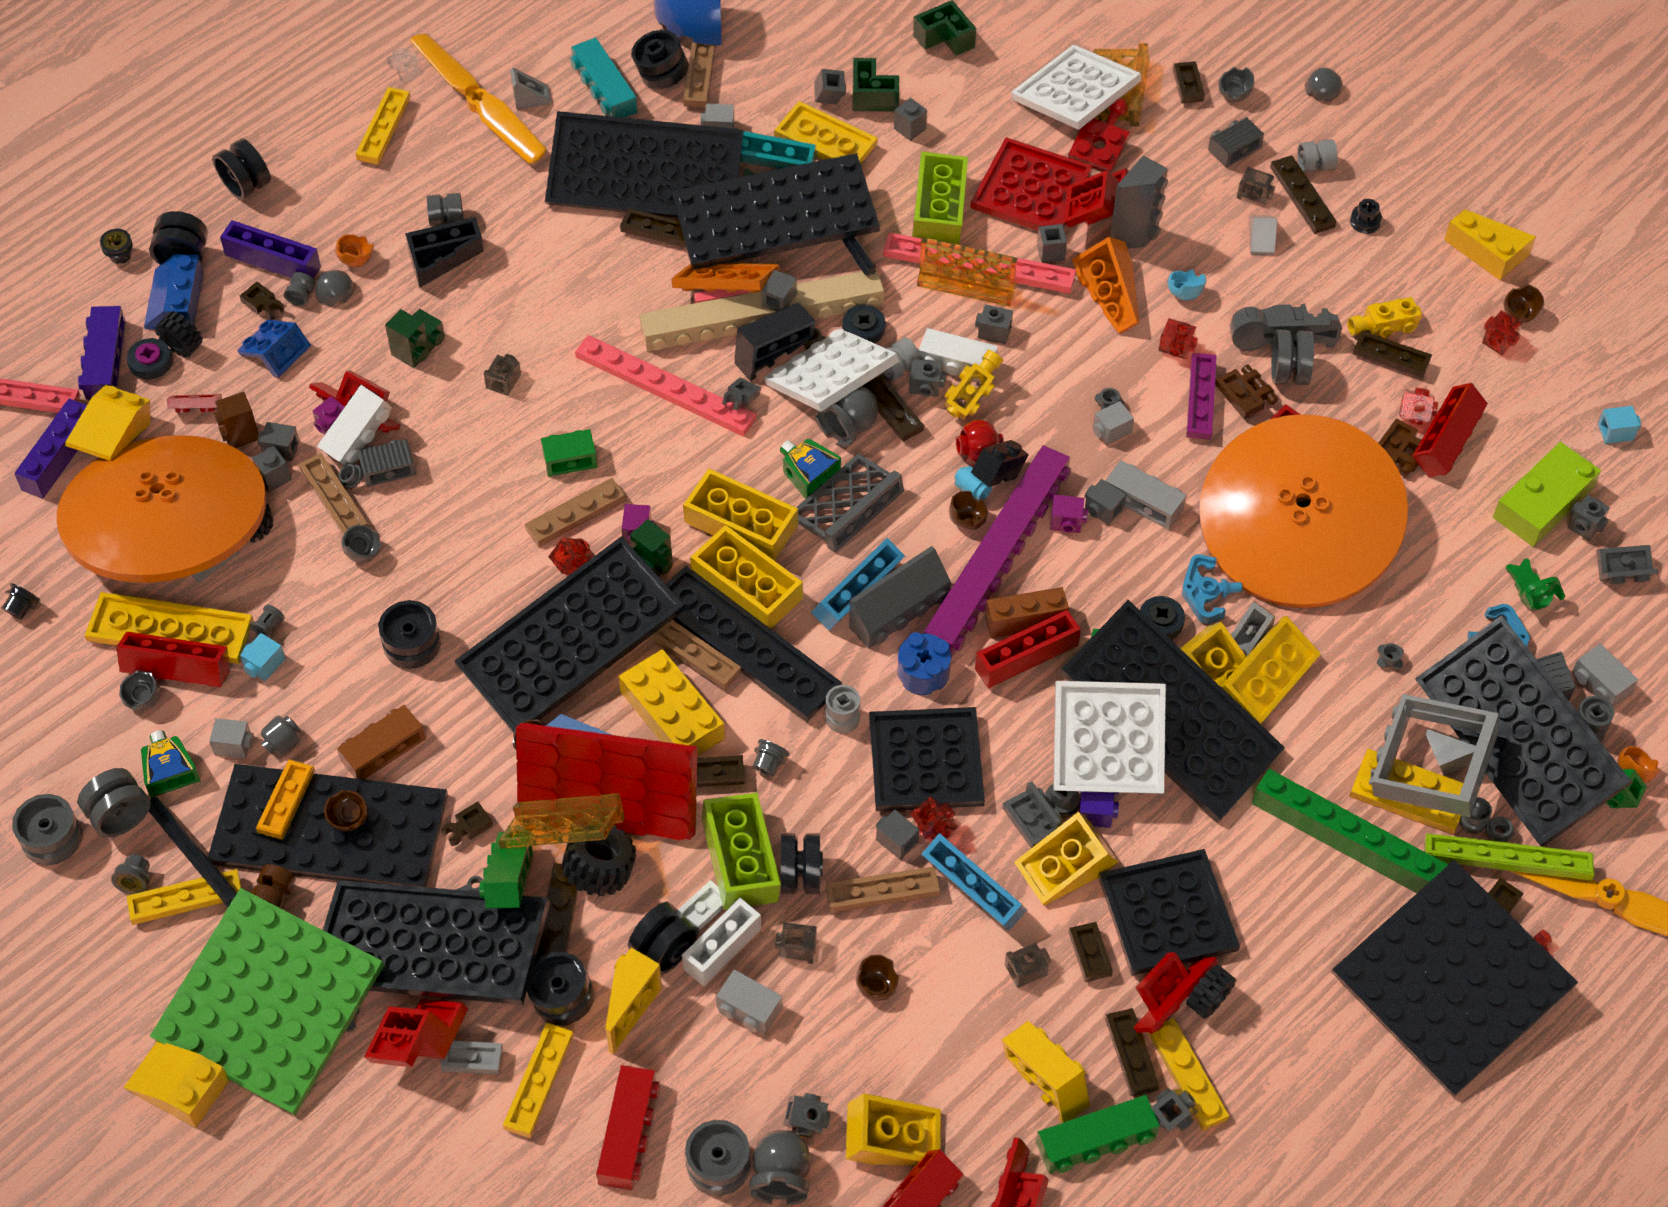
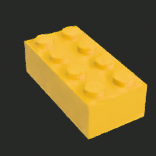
M708 468L683 504L685 523L713 536L724 525H727L774 561L798 527V508Z
M724 525L690 557L691 569L770 629L803 599V582L727 525Z
M663 649L619 675L621 694L660 741L698 746L699 756L725 739L724 722Z

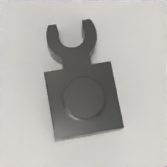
M740 377L728 387L727 392L724 393L722 404L725 405L728 402L734 403L733 409L738 410L741 407V403L749 405L760 395L761 387Z

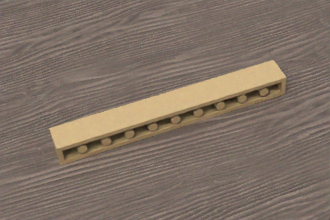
M877 269L875 274H870L869 276H866L863 272L799 283L797 284V294L789 306L799 302L813 319L828 318L845 314L849 309L859 305H869L875 308L883 306L884 289ZM762 291L642 313L640 314V325L648 352L674 346H684L700 341H709L720 337L734 336L737 334V328L777 311L762 306Z

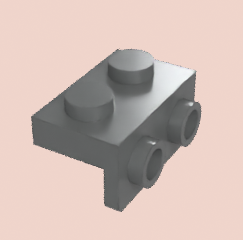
M1650 545L1596 550L1600 581L1609 580V584L1625 583V579L1634 578L1635 582L1650 581L1651 576L1658 574V568L1653 569Z
M1032 781L1027 784L1025 792L1003 803L1002 809L1030 848L1061 826V815L1055 808L1052 809L1044 791L1041 788H1037Z

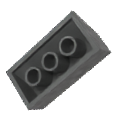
M1143 155L1117 185L1110 237L1126 242L1128 249L1145 247L1151 239L1155 240L1160 233L1161 227H1159V222L1163 216V211L1161 210L1166 199L1164 191L1168 184V179H1166L1168 168Z
M933 546L929 547L850 599L849 628L868 649L875 644L883 643L896 630L904 629L914 618L925 615L929 608L937 603H942L948 595L951 580Z

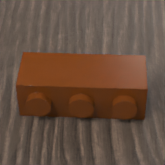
M1063 587L989 599L986 601L985 619L990 637L996 638L1021 632L1065 610L1069 611V605Z
M404 704L398 709L388 712L386 717L378 722L368 725L355 737L346 739L337 748L340 761L354 778L366 779L426 740L423 726Z

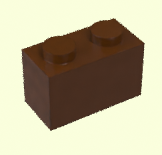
M244 391L215 401L218 411L214 412V416L223 442L228 440L230 446L238 448L258 441L259 432Z

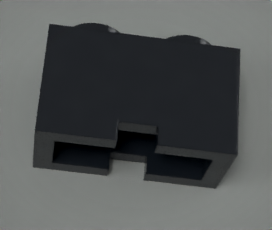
M1011 440L991 445L982 449L971 473L988 487L998 485L1002 480L1005 482L1014 480L1019 475L1029 454L1022 449L1019 443Z

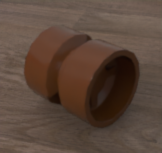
M273 864L263 865L257 879L258 885L254 886L251 893L284 909L287 902L286 896L290 895L296 877L283 867Z

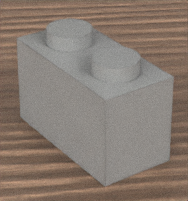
M1601 643L1580 657L1572 671V674L1580 684L1585 685L1594 696L1607 699L1613 707L1633 692L1639 680Z
M733 970L716 995V1005L718 1011L723 1016L729 1019L734 1017L741 1021L748 1030L752 1032L759 1031L765 1035L783 1009V996Z

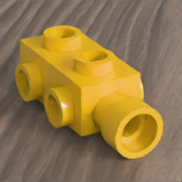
M1412 297L1398 298L1393 301L1368 305L1363 317L1360 315L1348 317L1347 327L1351 336L1360 335L1362 331L1369 330L1371 334L1387 338L1393 332L1403 331V333H1410L1414 331L1422 318V312Z
M988 349L982 356L983 361L980 365L976 363L972 367L966 365L958 376L962 379L957 387L952 384L944 395L947 398L944 406L947 407L946 411L956 419L960 417L963 420L968 414L972 417L980 407L978 403L982 395L987 397L995 385L992 381L995 377L992 375V372L998 369L1004 362L994 351ZM978 380L980 386L974 387L971 381ZM958 399L965 401L964 407L957 404Z

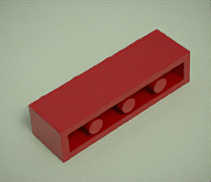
M1472 382L1452 387L1412 455L1428 477L1443 476L1452 470L1454 462L1463 451V447L1472 435L1478 420L1483 416L1488 403Z
M1065 610L976 652L975 670L989 689L1079 646L1081 628L1069 611Z
M126 631L116 646L119 671L122 673L133 674L136 670L151 672L158 679L220 688L230 673L227 646Z
M625 1065L620 1066L596 1172L598 1185L633 1190L634 1182L640 1181L642 1173V1163H639L640 1154L646 1153L648 1146V1136L645 1135L646 1127L652 1126L654 1118V1108H651L652 1099L658 1098L660 1082L656 1081L655 1070Z
M940 1149L929 1150L881 1207H941L940 1202L945 1196H950L957 1190L960 1185L958 1181L964 1174Z

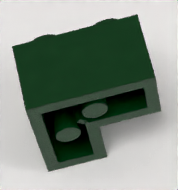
M953 0L914 16L913 36L924 50L942 42H945L956 56L975 48L977 28Z
M853 58V111L894 112L899 107V75H876V58Z
M420 308L413 315L400 309L385 324L391 355L412 368L423 362L428 354L442 343L445 337L443 322Z
M647 519L630 534L631 547L660 577L667 574L673 565L671 536Z

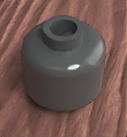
M288 715L285 717L275 716L261 730V736L264 738L261 744L271 754L276 751L280 755H285L300 742L301 736L299 732L302 730Z

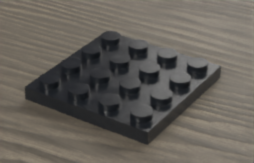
M976 707L869 712L876 811L984 806L985 798Z
M1205 849L1099 873L1098 879L1131 976L1150 972L1167 953L1176 952L1182 964L1202 958L1239 951L1240 944Z

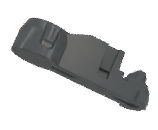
M1291 304L1275 305L1266 309L1244 307L1233 314L1230 322V332L1234 345L1245 351L1256 350L1264 345H1272L1276 329L1289 330L1293 341L1298 330L1312 331L1314 343H1325L1326 347H1334L1340 340L1343 329L1337 314H1332L1327 308H1322L1321 313L1314 317L1313 314H1308L1305 304H1301L1300 307H1292Z

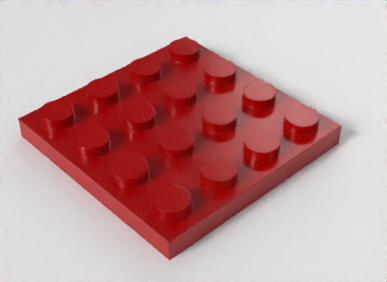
M1005 137L970 202V208L1038 231L1040 226L1062 224L1064 227L1068 186L1089 178L1093 165Z

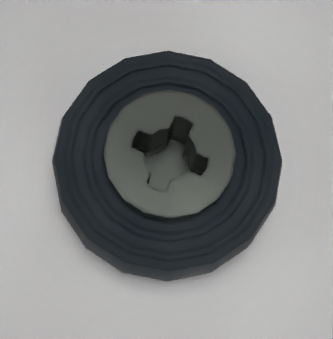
M859 305L846 312L843 317L842 329L875 344L885 334L886 321L879 309L869 305Z
M1154 596L1146 600L1140 607V611L1170 639L1177 637L1183 630L1185 623L1184 609L1174 599L1166 596Z

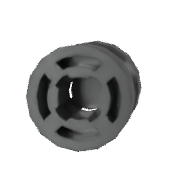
M295 272L291 277L290 285L287 286L283 294L284 298L296 306L306 305L309 298L308 293L312 292L315 281L305 273Z
M1477 797L1471 817L1460 816L1461 827L1471 834L1483 832L1492 814L1490 803L1483 798Z

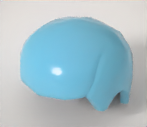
M1193 269L1187 272L1173 271L1168 277L1167 286L1176 298L1189 301L1201 295L1207 281L1204 274L1198 277Z

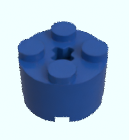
M915 632L909 635L908 639L899 648L897 665L898 678H900L906 690L917 695L932 694V691L941 690L945 687L950 677L951 652L948 642L932 634Z

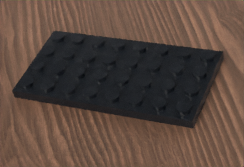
M557 111L545 203L548 205L626 212L630 208L658 216L678 218L672 197L673 190L739 177L744 130Z
M857 153L672 191L692 270L880 232V224Z
M621 536L454 662L514 733L519 724L527 720L542 719L682 613L685 607Z
M1129 600L1113 614L1059 671L1067 681L1166 684L1164 773L1216 822H1219L1285 748Z
M1502 615L1415 678L1430 700L1499 713L1500 729L1485 773L1541 847H1544L1632 784L1626 773ZM1451 726L1461 741L1477 745L1480 731Z
M234 764L208 855L209 860L214 865L261 871L263 865L273 864L283 867L298 876L417 887L427 886L447 802V789L314 773L283 840L257 833L256 827L283 770ZM341 790L355 791L366 800L369 809L365 823L358 829L350 832L334 829L326 821L323 812L328 797H332Z
M338 880L323 931L385 963L369 991L524 1005L550 901L547 897L523 895L520 907L486 908L485 898H480V893L477 891Z

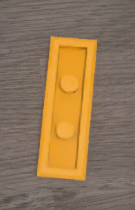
M288 759L257 824V833L283 840L314 775V766Z

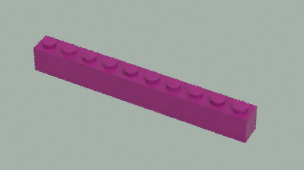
M1042 445L925 629L924 634H932L948 642L951 658L956 650L960 651L962 649L967 632L974 630L978 621L977 616L980 611L985 612L986 601L990 599L989 597L992 592L997 593L999 590L1002 576L1004 573L1008 574L1010 572L1015 555L1019 556L1022 553L1027 536L1031 537L1034 534L1037 520L1039 517L1043 518L1049 507V501L1053 500L1054 495L1059 493V485L1062 481L1066 482L1071 473L1069 456Z

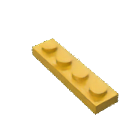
M392 87L387 88L355 153L356 160L379 165L410 101V91Z
M238 870L222 872L221 874L238 893L239 889L242 888ZM203 877L126 896L132 925L223 903Z
M1175 1019L1163 1022V1027L1159 1031L1152 1034L1148 1033L1178 1089L1181 1088L1183 1092L1187 1090L1195 1099L1197 1104L1194 1107L1198 1113L1194 1117L1201 1130L1205 1131L1227 1121L1229 1114Z
M549 1023L545 1024L504 1120V1130L531 1138L573 1039V1031Z

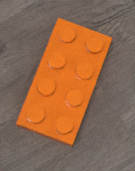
M725 263L692 270L689 264L671 279L672 288H682L683 291L704 289L706 292H712L718 289H726V292L748 290L749 293H757L762 291L774 270L780 272L779 264Z

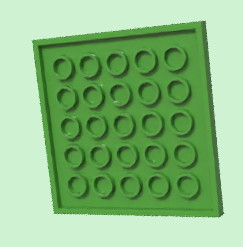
M240 888L153 1029L150 1037L163 1044L168 1043L198 1053L224 1067L227 1079L296 1116L385 963Z

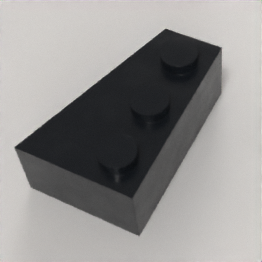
M476 217L405 233L407 248L419 288L483 252L482 236Z
M798 302L737 328L735 365L751 382L756 378L755 373L766 365L768 368H771L775 365L774 360L784 353L789 355L813 339L815 320Z

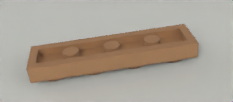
M692 39L683 100L684 107L706 108L716 45L694 43Z
M322 453L299 463L301 472L342 535L349 527L358 524L368 526V523Z
M610 478L525 523V530L536 545L540 547L626 501L625 494L614 479Z
M673 620L649 637V639L724 690L741 673V667Z
M935 866L826 883L830 913L940 896Z

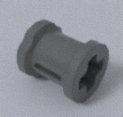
M267 604L264 606L263 613L258 620L250 624V628L255 634L259 635L262 633L270 638L272 630L278 623H282L285 617L279 609Z

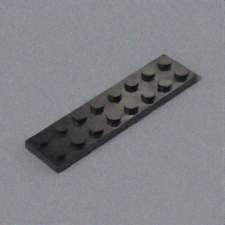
M684 566L665 584L685 607L682 613L672 619L673 621L738 664L744 675L806 722L826 704V695L829 690L835 686L842 685L840 680L688 566Z

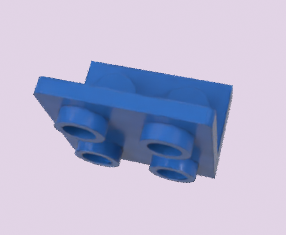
M267 320L259 326V330L253 336L247 337L242 342V346L237 352L239 355L261 358L273 377H280L312 345L296 323Z

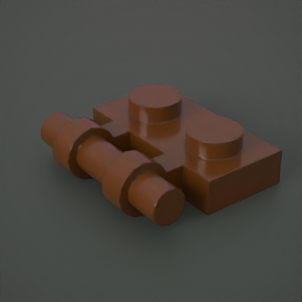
M1248 364L1241 369L1243 375L1237 369H1234L1215 381V386L1244 419L1264 409V400H1267L1270 405H1274L1278 401L1274 394V389L1270 385H1266L1261 379V374L1256 369L1253 370Z
M1396 418L1378 443L1385 449L1395 464L1398 462L1403 466L1399 471L1403 477H1408L1419 466L1412 455L1421 440L1415 438L1418 429ZM1407 448L1414 451L1411 456L1405 453Z

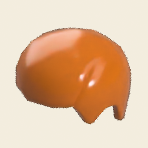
M344 234L337 240L335 253L337 258L345 265L361 267L369 261L374 245L373 243H368L366 236L358 237L354 234Z
M1625 747L1618 756L1619 766L1622 769H1635L1644 783L1650 782L1661 771L1660 768L1657 769L1659 761L1651 760L1650 756L1640 747Z

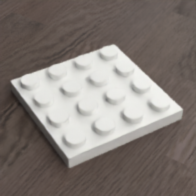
M1072 45L1011 92L1012 100L1079 130L1141 82L1142 79L1141 73Z
M843 329L831 332L830 336L821 342L812 344L803 353L793 356L789 362L774 368L764 379L767 386L822 412L898 363L899 359L897 353L850 332H845Z
M1056 681L1053 791L1164 794L1166 684Z

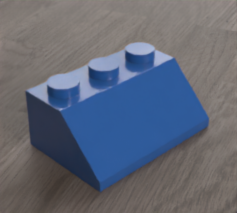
M174 254L155 269L145 317V329H155L156 325L169 312H177L179 316L180 314L183 315L185 320L189 319L191 325L195 324L204 275L199 255Z

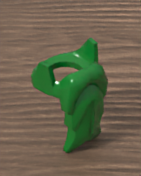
M1528 558L1523 559L1519 566L1513 564L1506 565V571L1515 581V587L1519 591L1518 595L1521 602L1531 611L1549 606L1554 594L1560 600L1565 598L1558 577L1540 580L1538 574L1532 571Z

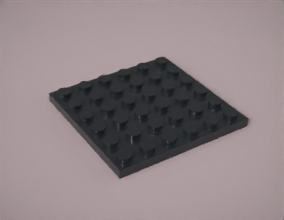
M1455 860L1331 971L1453 1098L1578 984V981Z

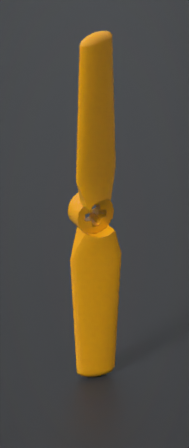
M423 33L417 34L410 39L415 48L449 85L466 96L469 110L478 113L481 121L527 163L533 164L545 155L547 149L505 102L493 96L485 89L479 88L475 77L433 38Z
M1510 871L1570 897L1597 902L1599 906L1605 909H1615V914L1632 925L1668 936V902L1646 892L1624 889V886L1615 879L1608 878L1599 883L1594 879L1591 881ZM1607 890L1613 891L1612 898L1606 896Z

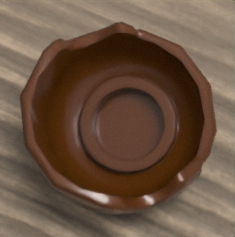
M1525 284L1517 289L1513 288L1503 302L1504 311L1513 321L1520 323L1530 322L1542 310L1544 296L1538 288L1530 284Z
M971 491L958 492L952 496L949 516L957 527L964 530H976L986 523L988 510L984 505L983 499L979 501L974 499Z
M341 790L332 797H328L323 812L326 821L334 829L350 832L358 829L365 823L369 809L366 800L355 791Z
M880 954L869 955L862 960L856 973V984L861 994L873 1001L887 1000L895 994L899 975L894 970V962Z

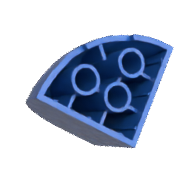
M654 0V14L659 24H664L667 30L676 34L677 37L682 38L683 35L693 38L694 43L722 45L721 0Z

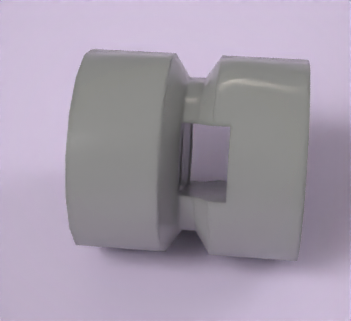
M1333 139L1319 140L1317 144L1314 141L1300 142L1298 144V164L1304 173L1316 172L1318 168L1321 171L1335 170L1337 168L1338 153Z
M903 337L895 342L891 348H886L897 353L899 362L881 374L886 380L893 382L904 375V370L911 371L913 359L922 360L918 348L909 338Z
M838 685L829 690L826 695V723L832 731L837 733L852 732L860 722V695L851 686Z

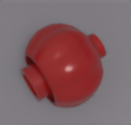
M973 420L966 424L961 430L960 435L956 437V450L959 456L968 455V458H964L965 462L974 466L983 448L1002 443L1004 438L1002 434L997 433L994 426L988 421Z

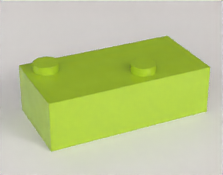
M921 151L912 237L959 245L968 157Z
M1560 441L1499 499L1492 518L1534 547L1571 511L1577 501L1580 502L1594 489L1601 470Z
M757 792L704 799L701 819L723 910H728L739 898L750 906L777 903L781 883Z

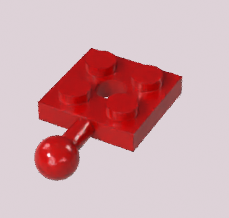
M1118 98L1109 106L1111 113L1106 122L1093 118L1079 131L1068 153V158L1093 165V168L1100 171L1108 170L1112 173L1130 138L1129 131L1114 126L1118 117L1123 116L1127 112V102L1122 98ZM1097 141H1102L1106 145L1102 149H1096L1093 147V144Z

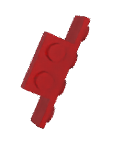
M351 370L345 371L339 390L323 382L310 383L309 389L316 392L317 397L326 400L332 396L344 407L361 385L385 402H387L390 391ZM388 418L384 423H381L377 430L389 433V431L399 430L401 425Z
M1176 952L1167 953L1135 987L1149 1009L1133 1027L1136 1033L1152 1034L1159 1031L1163 1027V1022L1179 1010V1005L1189 997L1190 993L1194 990L1193 988L1198 985L1199 980L1205 976L1206 972L1219 963L1217 958H1202L1195 961L1186 970Z
M1014 1138L1012 1146L1008 1149L1007 1163L1004 1173L999 1178V1189L991 1207L1042 1206L1049 1179L1044 1174L1025 1173L1030 1149L1021 1138Z

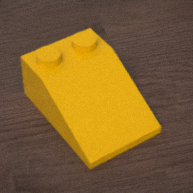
M105 385L89 401L67 438L66 446L111 461L150 425V399L117 389L114 386Z
M1222 622L1207 626L1180 648L1220 686L1246 658V655Z
M1079 812L1014 861L1044 906L1096 880L1099 873L1108 871L1119 862L1090 820Z
M630 948L626 955L622 954L614 966L615 971L605 1028L609 1052L613 1055L662 989L660 964L633 948Z
M157 1041L125 1084L124 1089L188 1125L197 1128L228 1084L229 1079H227L224 1067L198 1053Z
M865 1093L847 1104L846 1160L871 1165L916 1166L927 1151L940 1149L941 1109Z

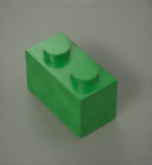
M590 429L576 430L571 433L541 438L548 477L598 468Z

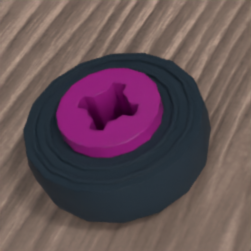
M142 339L130 347L127 353V364L132 374L138 378L146 380L156 379L163 376L170 369L172 353L167 344L160 339Z

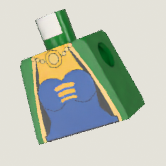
M806 439L798 446L788 440L780 448V452L785 456L783 458V472L805 499L841 469V457L811 439Z
M162 730L150 734L151 744L141 749L144 784L150 798L201 781L192 759L178 736L167 739L165 731Z

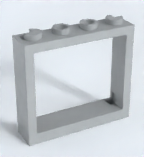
M1402 694L1399 705L1393 707L1392 725H1387L1384 747H1379L1377 767L1370 772L1369 784L1372 785L1373 796L1471 817L1500 729L1499 713ZM1410 717L1481 732L1460 795L1388 780Z

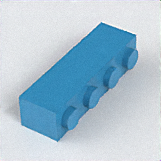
M886 538L811 613L830 631L850 611V599L884 578L905 555Z
M940 833L922 853L930 863L1009 931L1027 911L1018 900Z

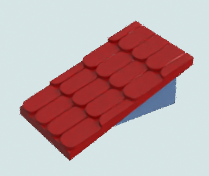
M560 714L546 726L521 723L516 727L517 816L555 824L563 822L578 826L582 824L587 826L588 822L593 821L595 824H599V821L609 826L611 824L616 825V829H623L626 833L641 836L649 834L679 841L684 839L691 840L695 836L698 746L612 735L563 714Z

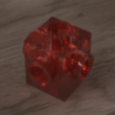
M1501 310L1495 317L1491 316L1485 323L1484 329L1486 331L1482 343L1503 355L1520 339L1521 334L1519 330L1522 323Z
M1168 318L1161 334L1158 351L1186 360L1189 352H1194L1199 339L1195 337L1197 327L1186 322Z
M1418 387L1415 388V391L1404 389L1399 416L1409 418V423L1423 425L1424 421L1430 422L1431 416H1436L1438 402L1434 401L1435 397L1433 394H1430L1428 389ZM1417 404H1423L1422 408H1415Z
M561 538L548 557L562 574L570 575L593 558L595 554L591 551L590 545L581 538Z
M929 797L910 813L918 825L917 828L920 835L926 840L928 838L934 840L939 833L947 839L959 827L953 818L956 815L953 809L947 803L942 805L933 797Z

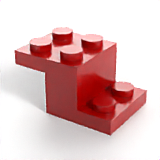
M1127 168L1112 174L1106 170L1069 185L1064 223L1070 228L1083 222L1090 225L1113 216L1117 185L1129 172Z
M421 999L416 1009L389 1006L364 1058L370 1063L411 1068L418 1056L445 1059L468 1008L463 1003Z

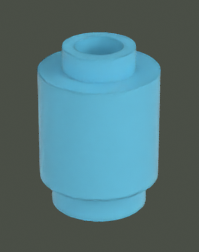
M972 466L961 467L954 476L955 486L961 491H971L973 498L978 501L981 499L985 500L991 493L992 487H988L971 473Z

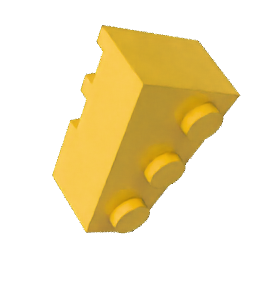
M1464 209L1449 222L1444 240L1494 277L1501 280L1531 254L1536 236Z
M1027 1021L1002 1039L1005 1056L1028 1084L1033 1082L1044 1093L1041 1096L1042 1101L1046 1105L1051 1102L1059 1111L1058 1119L1061 1123L1072 1120L1090 1107L1084 1077L1086 1075L1085 1069L1077 1060L1073 1062L1061 1045H1055L1051 1042L1041 1027L1036 1028L1030 1021Z

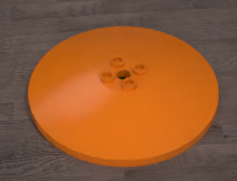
M1301 414L1274 418L1249 428L1238 435L1220 452L1212 463L1202 487L1199 509L1200 525L1208 552L1211 557L1217 558L1216 565L1233 583L1241 582L1242 590L1263 601L1291 608L1323 607L1347 600L1361 593L1376 582L1390 567L1401 548L1406 532L1408 519L1407 493L1401 474L1392 458L1377 441L1362 430L1330 417ZM1301 497H1306L1311 503L1307 507H1300L1296 504V501Z
M175 435L154 437L128 444L111 461L99 457L82 469L62 494L57 509V527L60 539L68 554L81 566L95 574L125 582L151 583L170 581L212 568L241 549L252 538L263 520L267 503L266 490L262 475L253 461L244 453L226 443L197 436Z

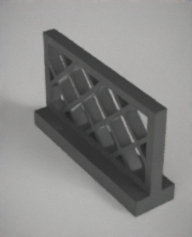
M858 453L796 507L798 508V524L827 542L828 549L837 552L904 492L902 475L895 470L889 473ZM858 464L867 468V471L852 473V470ZM867 478V485L853 486V480ZM870 478H884L880 483H870ZM849 480V486L835 488V484L839 481ZM868 492L861 499H853V493ZM850 493V500H835V495ZM832 495L831 502L818 503L820 497ZM850 507L845 514L836 515V508ZM832 509L833 515L818 516V510ZM814 510L815 517L803 518L800 516L804 511ZM833 522L826 531L818 527L819 523Z

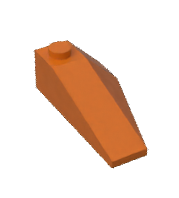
M1108 237L1072 258L1078 280L1091 293V298L1103 309V314L1118 333L1121 334L1140 323L1133 265L1126 242Z

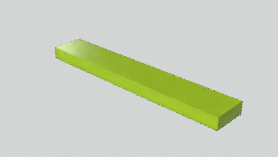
M1426 833L1424 839V852L1445 863H1451L1455 860L1459 865L1591 881L1594 877L1593 853L1429 833Z

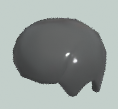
M1236 67L1231 68L1220 77L1218 83L1219 92L1227 100L1239 102L1248 98L1254 89V74L1247 67L1243 70Z
M1329 68L1315 70L1311 73L1305 84L1307 95H1315L1317 101H1331L1339 96L1343 88L1341 77Z
M340 270L326 271L319 276L316 282V298L320 303L329 307H333L338 301L345 303L353 294L352 279L347 273Z
M360 524L349 527L341 540L344 554L350 560L359 563L371 561L378 555L382 547L379 533L373 531L368 526Z
M136 670L121 683L119 696L126 707L132 710L143 711L155 705L160 697L161 688L157 678L151 672Z

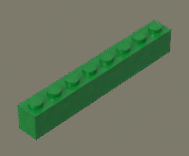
M1271 769L1267 770L1255 790L1252 805L1415 893H1418L1448 866L1447 863Z

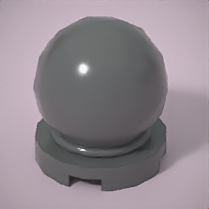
M861 386L822 412L818 411L815 419L826 437L832 435L838 440L836 445L847 447L856 440L857 434L872 427L877 420L879 406L875 395L868 388Z
M775 1130L769 1132L757 1142L753 1154V1167L757 1174L752 1176L750 1180L751 1196L767 1204H772V1199L786 1200V1205L800 1204L807 1200L809 1184L804 1178L808 1174L811 1157L809 1146L798 1134L793 1131Z

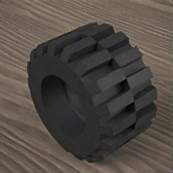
M593 821L588 822L587 826L582 824L578 826L577 830H573L562 860L564 877H569L568 882L571 885L575 884L577 890L580 892L582 890L587 891V894L592 896L593 893L598 894V896H605V893L613 895L616 890L621 891L624 888V885L629 880L636 859V846L632 845L633 840L630 836H625L626 832L623 829L618 830L616 825L611 824L609 826L599 821V824H595Z

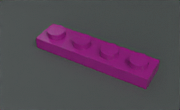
M1192 353L1186 438L1211 440L1217 355Z

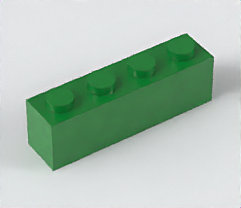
M531 831L498 832L496 842L491 843V855L487 857V868H484L483 881H480L479 884L480 898H485L486 908L520 907L533 860Z
M1143 1095L1037 1132L1036 1144L1048 1173L1055 1171L1064 1173L1081 1162L1090 1164L1099 1160L1102 1155L1108 1153L1113 1155L1120 1154L1126 1151L1128 1146L1137 1143L1139 1145H1146L1155 1140L1160 1125L1154 1111L1151 1109L1147 1096Z

